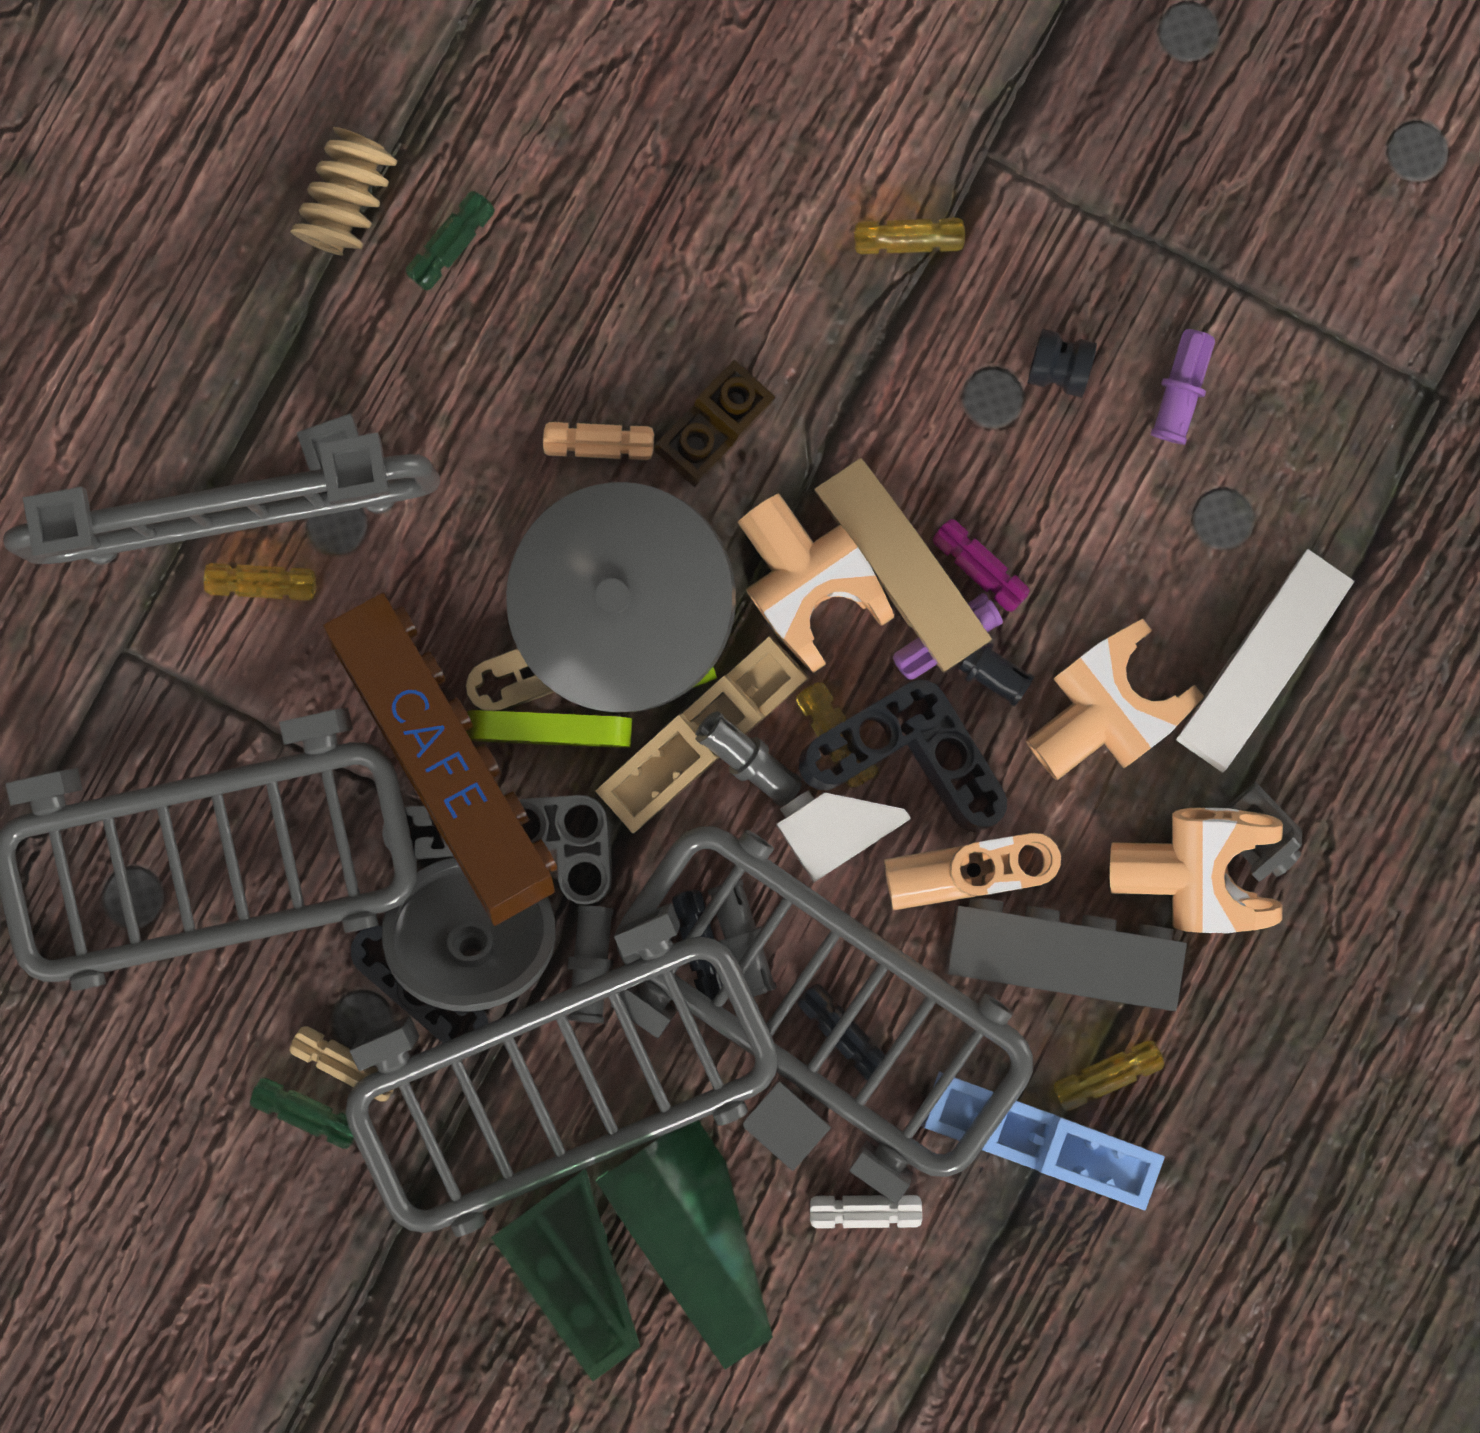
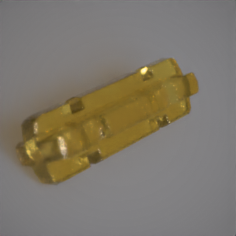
M960 218L940 219L938 224H932V219L889 220L884 226H879L878 221L858 222L854 228L855 250L859 254H879V249H887V253L932 252L933 247H940V251H959L963 249L965 243V228L963 220Z
M210 563L205 567L203 585L204 591L210 595L229 596L230 592H235V595L238 597L283 599L284 595H289L291 600L309 601L315 595L316 575L311 569L291 568L290 572H285L283 567L237 565L236 569H231L229 564Z
M822 682L812 684L796 696V702L805 717L809 715L813 717L815 722L811 726L818 737L847 720L839 707L833 709L830 702L834 698ZM845 744L830 754V757L836 763L849 756L851 752ZM874 764L846 782L852 788L859 787L872 779L878 773V768Z
M1145 1041L1132 1047V1053L1126 1055L1125 1052H1121L1081 1070L1083 1075L1076 1077L1072 1074L1056 1081L1054 1091L1061 1106L1065 1110L1075 1109L1086 1104V1098L1090 1096L1097 1099L1137 1081L1136 1076L1139 1074L1146 1077L1161 1070L1165 1065L1158 1046L1154 1041Z

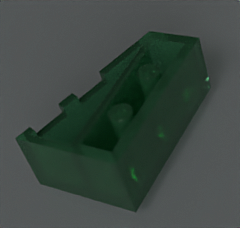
M585 1168L568 1178L487 1237V1239L585 1378L593 1382L638 1349L640 1344L620 1278L614 1266L607 1243V1236L598 1214Z

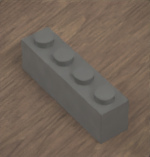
M970 897L968 907L955 906L944 974L1177 1011L1187 943L1172 940L1174 929L1140 924L1138 935L1117 932V920L1083 915L1082 925L1059 922L1060 911L1026 906L1025 916L1002 913L1004 904L1002 901Z

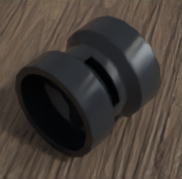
M1042 328L1027 383L1043 388L1051 383H1055L1057 386L1062 387L1065 394L1082 398L1092 369L1097 343L1084 339H1079L1074 343L1064 342L1058 332Z

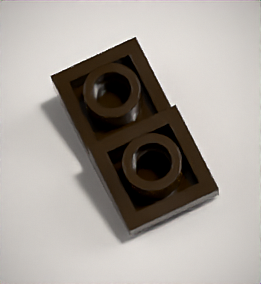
M733 360L696 398L694 405L656 443L654 451L693 487H696L746 434L776 397L736 360Z

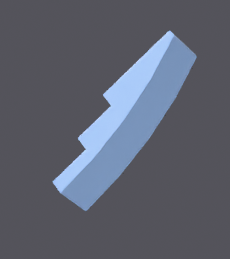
M939 1072V1073H938V1076H937V1078H936L935 1084L938 1082V1080H939L940 1077L942 1076V1074H943L942 1072ZM954 1078L921 1126L960 1141L994 1092ZM1020 1101L1014 1103L982 1149L983 1151L1142 1210L1147 1208L1165 1158L1161 1154Z

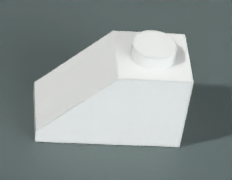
M808 790L780 809L785 819L776 826L814 883L911 818L906 810L902 808L830 793H823L814 799Z

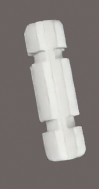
M884 1195L843 1196V1200H835L834 1196H814L810 1201V1222L815 1228H835V1224L843 1223V1228H889L890 1223H897L898 1228L918 1227L922 1223V1201L916 1195H903L897 1204Z

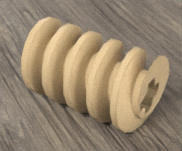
M333 127L334 132L342 140H329L324 149L334 161H321L316 167L317 173L326 182H312L307 189L309 195L318 203H303L299 208L300 215L310 224H294L290 232L314 247L342 256L344 248L362 249L363 243L351 233L352 228L371 227L372 223L359 212L361 206L379 207L380 201L368 191L369 186L387 187L389 183L376 170L378 165L396 166L397 160L380 144L350 130Z

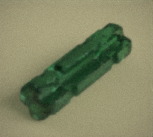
M474 190L469 192L458 205L460 208L459 213L456 215L452 212L424 246L426 252L423 256L417 254L406 267L407 276L420 288L426 291L432 289L442 277L440 270L443 267L449 268L477 235L475 233L476 227L483 228L494 215V206L482 194Z
M262 1078L256 1084L249 1102L253 1108L266 1114L275 1112L278 1114L277 1119L316 1137L323 1134L327 1136V1142L342 1149H348L353 1144L355 1139L349 1129L346 1114L341 1112L335 1115L332 1113L333 1108L294 1090L285 1092L283 1091V1085L268 1078Z

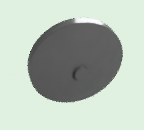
M628 482L598 484L580 489L557 501L543 512L526 532L516 550L508 575L506 591L507 614L512 636L526 664L555 693L573 703L599 711H643L664 705L685 694L698 684L717 662L725 648L734 620L736 606L734 574L728 554L717 533L707 520L686 502L672 494L642 484Z

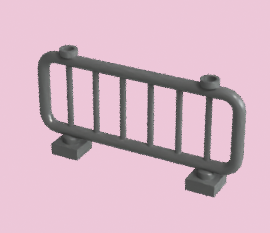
M377 432L318 443L323 468L93 511H90L87 490L83 487L23 497L27 523L7 530L3 536V543L9 552L34 564H56L88 559L95 564L103 565L114 560L117 553L305 518L366 508L375 514H382L389 511L395 502L418 498L434 492L440 484V476L430 460L422 455L405 454L384 457L381 438Z
M341 708L279 722L284 745L302 741L303 753L70 805H66L64 794L83 790L78 768L5 783L10 806L30 802L32 813L21 815L8 821L0 830V896L13 953L19 966L29 976L43 982L70 980L72 991H78L106 984L104 972L340 921L343 923L345 933L379 925L376 914L387 912L402 905L412 894L417 881V862L397 773L391 759L380 748L366 742H348L338 745L336 734L353 730L349 708ZM351 765L365 766L373 774L395 872L393 881L389 886L361 894L358 888L332 771L333 769ZM321 772L348 896L305 905L277 782ZM266 785L294 908L250 917L223 794ZM212 797L239 920L196 929L168 806ZM157 809L184 932L141 941L114 818ZM103 821L130 944L87 952L60 830ZM49 833L76 952L74 956L56 960H48L38 953L16 861V848L21 840Z
M698 826L684 832L668 850L622 918L620 925L657 909L692 856L699 850L712 849L733 862L735 866L685 939L698 937L703 934L745 871L783 898L739 961L743 974L746 973L792 904L830 929L831 931L767 1022L766 1025L771 1036L840 937L878 962L874 971L808 1066L775 1044L778 1055L776 1072L880 1143L878 1147H875L866 1140L853 1158L849 1171L896 1204L909 1188L913 1172L906 1168L908 1163L919 1171L931 1176L949 1177L964 1171L976 1159L1026 1088L1033 1073V1054L1028 1042L1017 1030L1007 1024L1013 1012L988 994H984L979 1003H976L768 860L774 848L757 834L745 830L738 839L731 833L715 826ZM617 945L618 952L625 965L641 958L639 952L623 958ZM679 967L672 969L691 1013L754 1056V1052L738 1017L722 1007L728 999L724 986L721 987L712 1000L675 975ZM889 970L926 995V997L856 1098H853L817 1072ZM658 975L619 993L631 1020L656 1038L661 1036L678 1011L669 1004L672 997L662 975ZM935 1003H937L974 1028V1030L905 1129L901 1131L866 1107L865 1104ZM985 1036L1008 1053L1010 1058L1009 1071L956 1147L949 1153L936 1154L912 1137L980 1040Z
M669 903L618 926L614 938L623 958L639 952L641 958L412 1057L409 1056L408 1050L413 1048L420 1035L411 1016L359 1037L350 1049L358 1070L362 1071L376 1065L378 1071L355 1084L348 1095L345 1113L349 1129L383 1202L394 1220L410 1231L421 1233L437 1231L451 1225L456 1237L464 1236L486 1224L487 1221L483 1214L485 1210L711 1114L717 1126L726 1125L746 1115L748 1108L744 1100L754 1097L769 1086L776 1075L778 1055L773 1038L740 965L729 948L715 939L700 936L684 939L673 944L670 938L677 935L681 923L672 904ZM698 959L706 960L715 967L755 1056V1064L751 1072L726 1084H723L672 969ZM658 975H662L713 1087L710 1091L672 1107L619 994L623 990ZM607 997L610 999L660 1109V1112L620 1129L616 1125L566 1016ZM554 1020L558 1023L608 1132L604 1136L568 1151L563 1146L514 1039L516 1036ZM502 1042L509 1053L556 1155L517 1173H513L462 1062L463 1059ZM449 1065L452 1066L503 1176V1179L463 1196L409 1083ZM398 1087L451 1198V1201L432 1209H418L409 1202L369 1117L368 1109L371 1101L377 1096Z

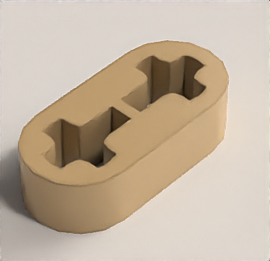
M518 649L480 663L470 672L466 683L467 694L475 706L484 711H506L551 694L554 691L546 686L536 675L527 679L523 678L521 671L527 670L530 667L526 664ZM493 672L498 679L515 674L517 682L501 689L503 699L493 703V700L488 695H478L477 688L485 684L484 674Z

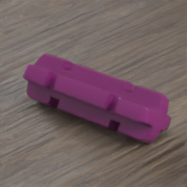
M950 519L946 521L934 534L933 543L945 555L948 556L951 553L956 558L954 563L986 592L991 590L996 595L993 599L1006 611L1012 612L1016 610L1030 593L1029 587L1016 575L1011 578L1006 573L1008 568L976 538L971 541L967 537L969 532L956 520Z

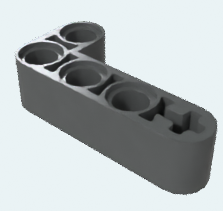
M581 795L519 799L524 810L534 811L540 819V831L531 842L534 843L542 839L549 851L557 850L558 881L564 895L575 903L586 905L598 903L605 898L611 889L613 876L609 819L603 806L591 797ZM424 806L404 807L407 819L413 817L415 825L424 828L436 827ZM579 806L592 808L598 818L596 830L586 838H575L570 834L566 825L570 811ZM384 824L382 835L385 845L390 850ZM422 837L415 840L414 853L416 860L453 857L443 838L442 841L445 845L443 849H436L439 839L436 837ZM585 862L592 863L601 872V885L593 894L582 896L571 887L570 876L577 865Z

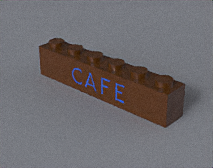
M382 592L323 624L332 650L493 925H498L555 893L550 873L558 868L550 851L542 839L532 843L523 829L522 825L529 822V818L522 804L513 791L503 795L494 780L495 777L501 774L494 757L485 744L475 748L466 733L467 730L473 728V724L457 697L447 701L439 687V684L446 680L431 652L428 651L420 655L411 639L417 636L418 632L403 605L393 609Z

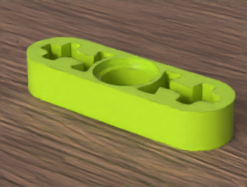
M467 711L473 724V728L466 731L471 741L608 748L631 747L632 718L508 711Z

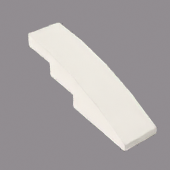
M1307 549L1298 559L1274 598L1263 609L1239 648L1231 655L1176 740L1223 773L1293 675L1354 581Z

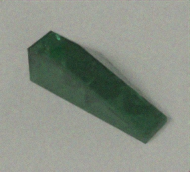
M699 1120L657 1137L598 1177L596 1182L725 1370L773 1338L726 1160Z

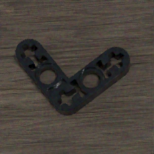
M928 680L909 682L809 743L802 750L799 757V771L805 782L817 790H830L840 786L908 745L953 820L961 828L969 832H981L997 824L1004 817L1007 810V797L999 781L943 691L936 684ZM913 699L915 701L925 699L929 708L923 713L924 716L922 714L915 715L900 725L895 715L909 707L913 703ZM863 721H876L885 729L887 741L884 748L879 750L871 749L862 742L859 728ZM939 742H950L960 750L962 763L958 770H946L939 765L935 757V749ZM846 744L851 754L838 762L833 767V772L830 769L821 772L817 768L815 762L821 758V753L825 756L830 755ZM971 771L975 778L955 789L952 782L958 781ZM984 795L989 805L984 808V813L980 811L973 814L969 810L968 804L973 801V796L977 798Z

